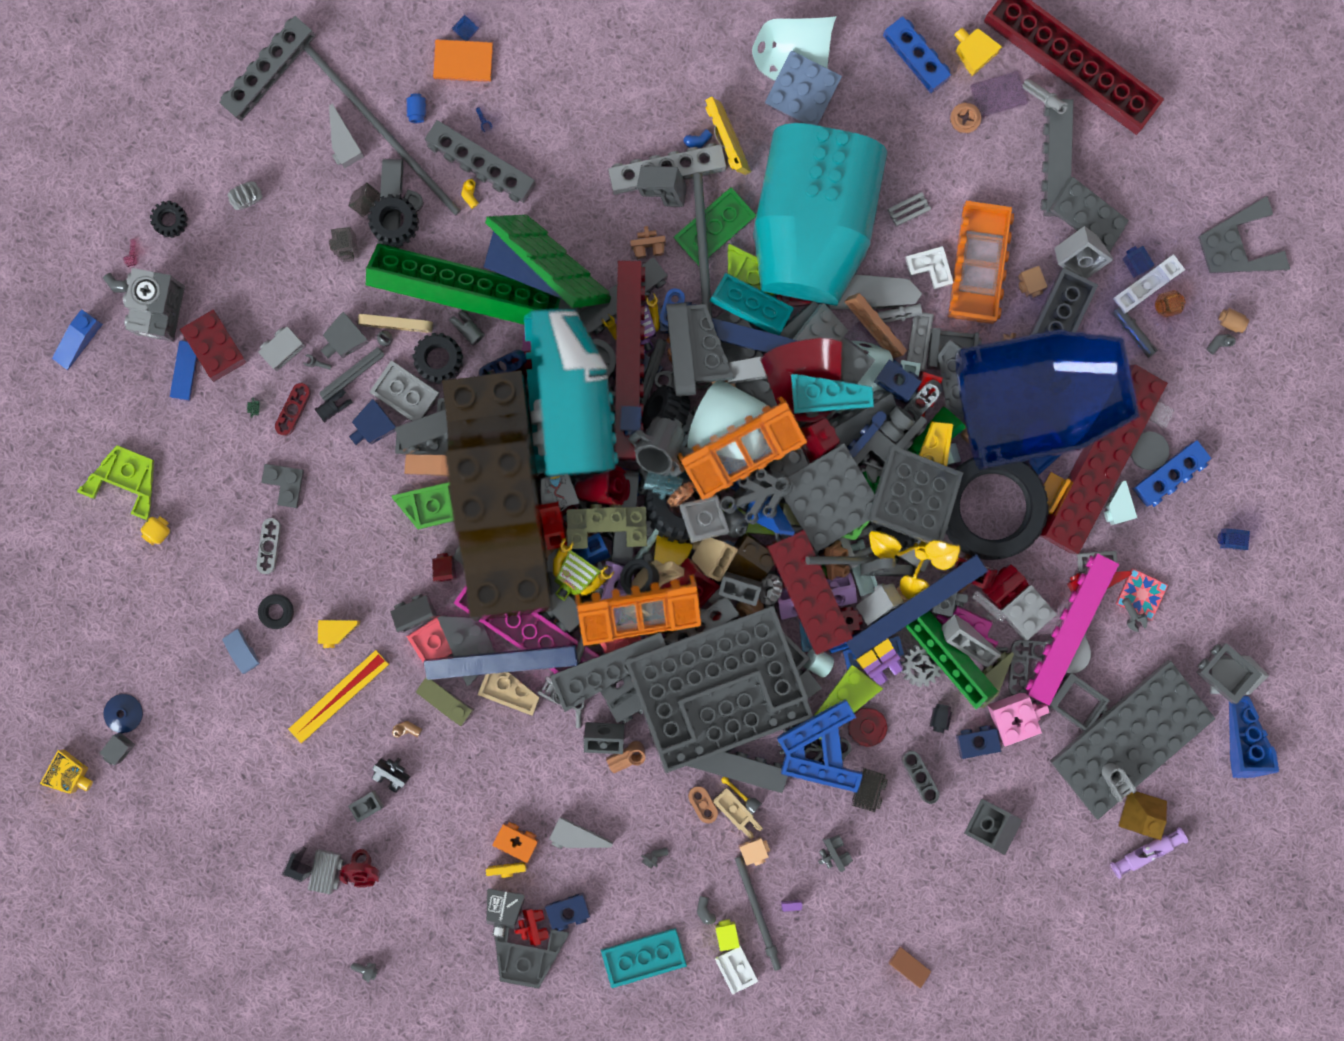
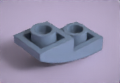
M236 629L222 639L242 674H246L260 664L253 648L248 646L242 630Z

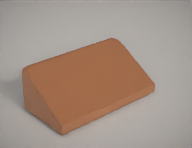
M901 947L898 948L888 961L892 967L920 989L931 973L928 968Z

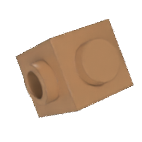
M1040 266L1021 272L1018 275L1020 291L1025 293L1026 297L1032 295L1035 298L1044 294L1043 291L1047 288V284Z

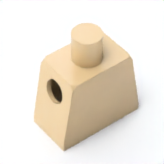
M708 538L693 543L692 548L695 550V553L692 556V560L705 575L721 581L738 549L717 539Z

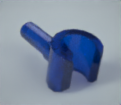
M477 107L475 110L481 121V130L485 132L484 124H489L492 129V123L486 120L480 107Z

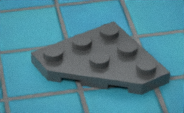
M949 339L938 353L941 377L943 378L942 385L945 404L948 410L962 419L997 375V371L955 341Z

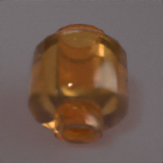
M1176 290L1161 293L1155 301V309L1163 317H1171L1182 313L1185 305L1184 296Z

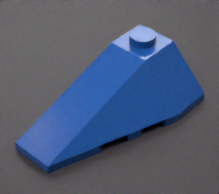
M1243 696L1237 704L1229 702L1230 763L1233 778H1254L1279 772L1277 753L1267 738L1266 730H1263L1258 720L1259 716L1249 696Z

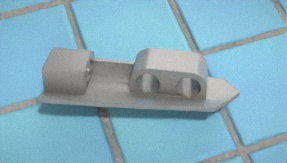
M855 275L838 306L829 305V309H850L844 301L849 296L858 293L866 298L867 303L872 309L899 308L902 305L905 307L906 305L916 304L922 293L909 279Z

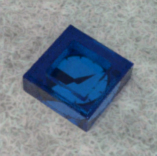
M464 15L452 27V30L462 40L468 41L479 30V27Z

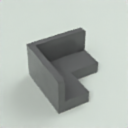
M642 166L640 168L637 188L642 197H660L665 207H684L687 185L678 167Z

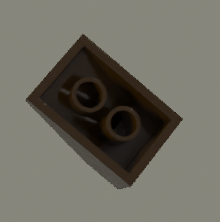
M746 532L734 544L733 547L737 548L738 551L726 571L761 581L774 566V561L767 546ZM722 577L721 581H717V582L719 583V585H721L722 580H723V577Z

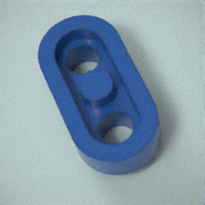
M670 289L665 296L660 320L666 327H668L666 304L685 302V295L680 289ZM677 296L679 301L673 302L671 300L672 297Z

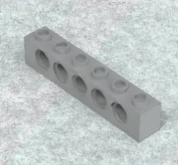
M711 143L701 149L692 147L687 149V152L679 153V151H673L668 153V156L660 157V155L649 157V160L642 161L641 159L631 161V164L623 165V163H617L612 165V168H608L613 194L616 195L638 190L637 183L642 166L662 167L665 164H669L671 167H678L683 179L686 180L693 178L694 173H702V176L726 171V163L722 146ZM706 156L710 161L703 164L699 161V158ZM683 160H687L691 163V165L687 168H684L680 165V163ZM627 172H632L635 176L633 179L627 180L624 175Z

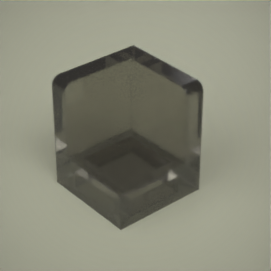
M365 183L352 193L348 206L364 217L370 213V207L375 206L374 202L376 200L380 201V192L369 183Z

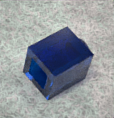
M1136 246L1126 251L1127 255L1123 258L1133 278L1155 266L1144 246L1138 249Z
M1221 529V532L1218 534L1220 549L1248 550L1250 531Z

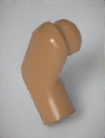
M404 721L393 727L392 735L399 738L410 733L418 738L422 729L409 721Z

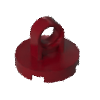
M359 849L353 853L351 864L342 866L339 877L347 885L349 881L354 883V887H370L375 885V881L379 882L380 872L371 865L369 853L364 849ZM366 855L364 862L357 863L358 857Z

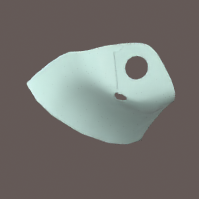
M837 16L772 19L767 21L762 26L752 48V55L759 71L776 81L790 51L828 68L831 33ZM764 41L765 50L762 53H758V45ZM773 41L777 43V47L773 48L772 45ZM775 65L778 71L770 72V66Z

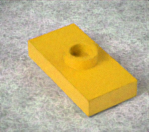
M525 862L488 866L486 868V876L501 875V878L512 877L513 873L526 872L527 865Z

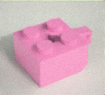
M1018 693L988 704L994 726L997 728L999 741L1005 747L1041 734L1038 721L1041 720V716L1050 713L1045 703L1038 705L1032 703L1026 693Z

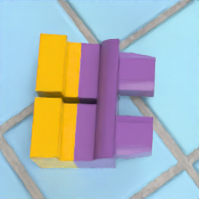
M888 638L855 659L867 676L872 678L878 685L888 680L883 673V670L889 667L893 675L903 670L899 661L901 658L892 647Z

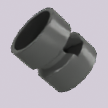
M896 405L889 413L890 418L885 419L886 421L881 425L880 430L898 443L905 435L904 430H909L916 421L908 412Z

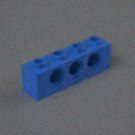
M902 16L885 29L883 37L930 94L949 80L951 76L949 67L945 63L942 64L938 59L936 51L932 48L930 49L925 44V38L921 34L916 33L910 20H906ZM907 36L911 42L906 43L901 37ZM914 51H920L923 56L916 57ZM926 66H933L935 71H927Z
M1198 440L1193 441L1132 489L1146 507L1151 505L1155 507L1163 501L1162 496L1166 493L1170 495L1175 492L1180 482L1186 483L1193 478L1192 473L1196 470L1202 471L1209 465L1207 462L1212 458ZM1186 458L1191 461V468H1187L1184 465ZM1170 470L1175 471V480L1169 477ZM1155 482H1159L1161 484L1160 492H1157L1154 489Z

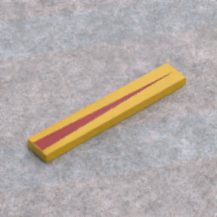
M375 650L288 730L300 743H303L390 664Z

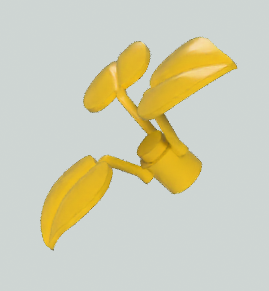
M871 531L869 533L872 551L880 559H894L895 555L901 556L915 549V556L920 559L913 577L905 575L900 580V590L908 600L930 586L925 580L917 579L925 559H931L934 567L945 570L954 565L960 552V546L951 545L939 540H933L929 543L921 541L919 544L915 543L913 546L899 552L902 546L896 538L878 531Z

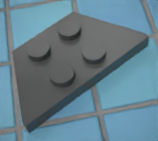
M437 617L453 656L495 652L483 623L480 621H474L466 617ZM478 675L463 676L466 685L469 686Z

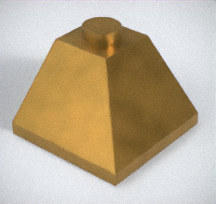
M1131 792L1126 797L1118 827L1161 840L1167 822V801L1141 792Z

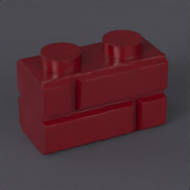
M1010 564L998 572L990 589L982 588L981 590L985 597L998 610H1001L1027 588L1029 584L1026 578Z

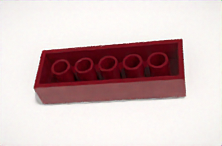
M801 529L795 532L794 536L788 535L766 545L814 653L818 655L853 639L820 564L807 565L805 563L806 557L816 556L805 530Z

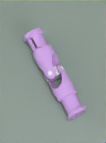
M1178 827L1171 834L1163 835L1161 840H1153L1151 843L1125 855V858L1120 861L1110 863V866L1116 877L1120 879L1123 874L1141 868L1156 858L1173 851L1174 847L1182 843H1188V839L1183 830ZM1144 853L1145 858H1140L1138 856Z

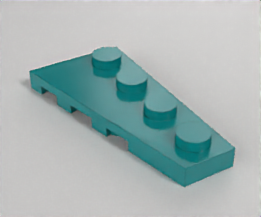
M791 374L794 413L874 407L872 386Z

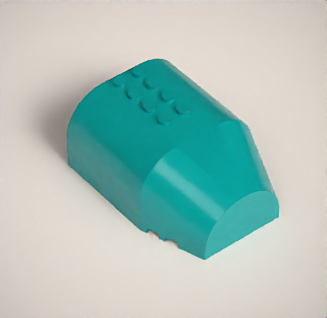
M790 123L775 128L753 231L761 291L838 306L850 282L865 259L871 244L888 153L883 144L858 133L812 124Z

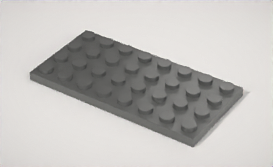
M1167 660L1054 756L1050 763L1094 818L1098 820L1118 803L1102 776V768L1106 764L1113 763L1123 769L1136 788L1213 722L1215 717L1170 660Z

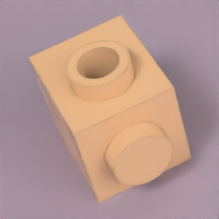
M759 837L739 845L746 866L752 863L756 866L766 862L765 858H768L767 852H770L766 840L762 841V838Z

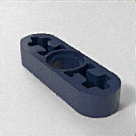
M516 349L482 366L479 369V376L488 375L487 371L492 369L495 371L492 374L517 370L526 364V355L522 350ZM514 358L519 359V361H516L514 363H512L511 360ZM500 361L506 365V371L500 368Z

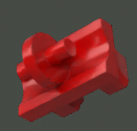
M522 910L524 919L518 920L519 928L514 930L515 934L521 933L522 940L529 938L530 945H540L541 941L549 938L546 927L537 929L536 922L544 920L543 910Z

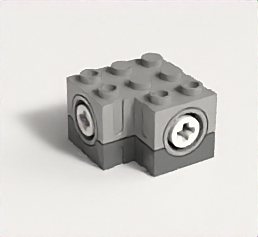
M132 268L131 273L127 277L128 290L123 296L124 307L129 309V315H126L124 321L126 329L138 336L174 342L185 285H182L181 282L171 275Z

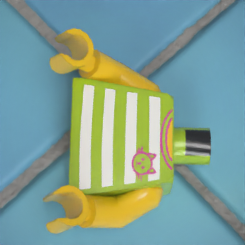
M566 538L562 540L561 548H559L553 559L554 581L560 585L555 595L564 601L570 593L575 596L576 594L587 595L596 591L604 584L606 579H610L614 574V571L610 575L605 573L608 566H605L600 571L571 551L573 541L570 546H565Z

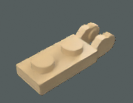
M727 787L713 800L716 806L750 840L754 836L744 826L750 821L757 830L761 831L763 829L753 818L754 816Z

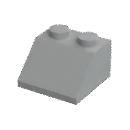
M1085 226L1055 247L1058 264L1085 279L1113 260V257L1099 237Z

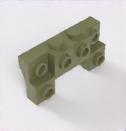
M602 504L591 505V509L567 510L568 546L573 541L572 549L588 548V533L627 531V547L647 546L646 507L626 508L622 507V505H610V508H602Z

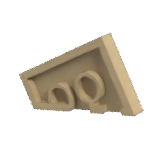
M510 672L485 674L478 693L479 696L533 716L540 698Z

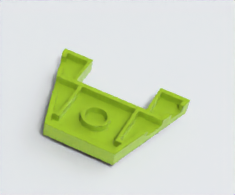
M116 445L101 462L98 469L87 478L88 480L84 485L79 487L77 492L95 499L102 482H108L137 494L138 497L131 514L148 520L150 518L154 460Z

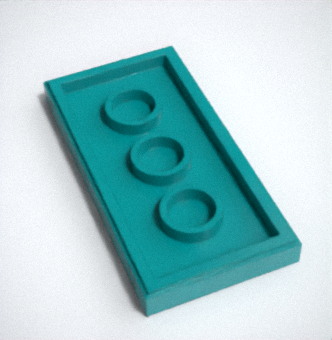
M727 273L724 274L709 301L769 333L779 336L794 310L790 305Z
M676 928L601 949L611 989L687 967Z

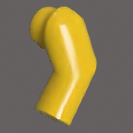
M467 179L463 183L461 196L470 208L473 209L479 204L473 196L476 182L473 179Z

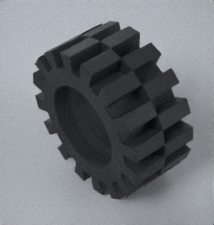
M162 201L161 205H155L157 208L155 210L152 209L153 215H150V219H152L150 223L155 231L167 238L168 236L174 238V235L179 236L181 231H185L184 227L188 225L186 223L188 217L180 205L171 201H167V203ZM169 212L174 213L176 222L172 226H165L162 222L163 216Z

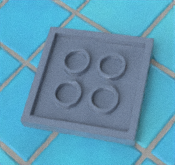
M790 51L765 104L805 124L818 125L842 76Z

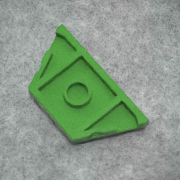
M449 482L392 495V499L418 530L453 522Z

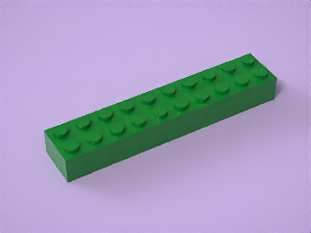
M377 243L366 267L365 285L523 325L524 316L531 311L558 310L560 303L559 297L499 273Z

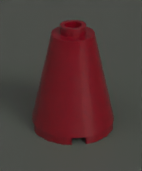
M615 466V469L602 470L578 481L574 489L576 496L582 501L622 505L624 501L628 500L630 495V482L624 476L627 473L620 466Z

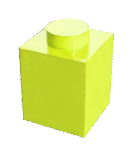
M730 919L719 921V925H715L720 951L740 948L735 922H730Z

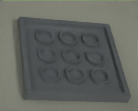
M844 443L787 477L792 481L793 489L789 495L783 497L800 526L805 530L816 552L868 522L875 494Z
M894 445L890 446L868 521L926 543L933 540L943 541L963 472Z

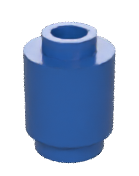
M410 94V97L406 98L409 122L423 123L424 118H426V98L422 97V94Z

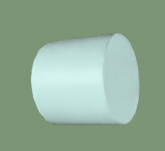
M813 649L808 652L807 656L810 659L804 664V668L822 678L826 677L832 670L834 658L825 652L816 655Z

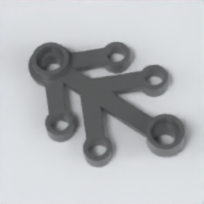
M760 469L756 473V478L760 482H768L773 486L764 488L751 481L749 477L739 479L738 484L742 488H749L754 493L737 499L726 496L721 500L720 507L726 513H733L737 510V507L756 501L751 510L745 515V520L748 523L756 524L759 520L758 513L768 496L773 495L769 505L764 507L763 514L768 518H773L777 513L776 506L783 496L791 493L793 483L787 477L775 478L769 475L766 470Z

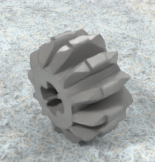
M251 181L232 189L228 193V197L233 208L240 210L255 205V203L262 199V194L257 184Z

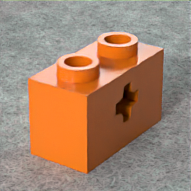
M508 822V824L503 823L492 846L528 863L539 841L536 839L537 835L527 830L525 833L518 830L519 826L512 822ZM518 836L520 837L519 841L522 844L518 843L517 846L513 845L514 841L512 840V838L515 839Z

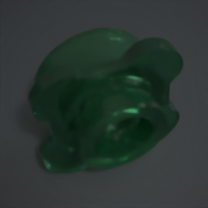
M254 398L247 402V413H250V418L253 415L259 416L260 403L259 400H254Z

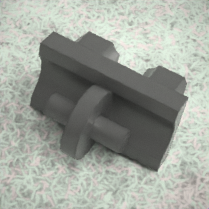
M839 835L831 838L825 837L822 840L830 854H827L825 849L820 850L819 853L822 858L818 860V863H825L829 869L833 867L830 861L833 859L840 873L845 871V867L853 862L848 851L839 856L835 850L844 845Z

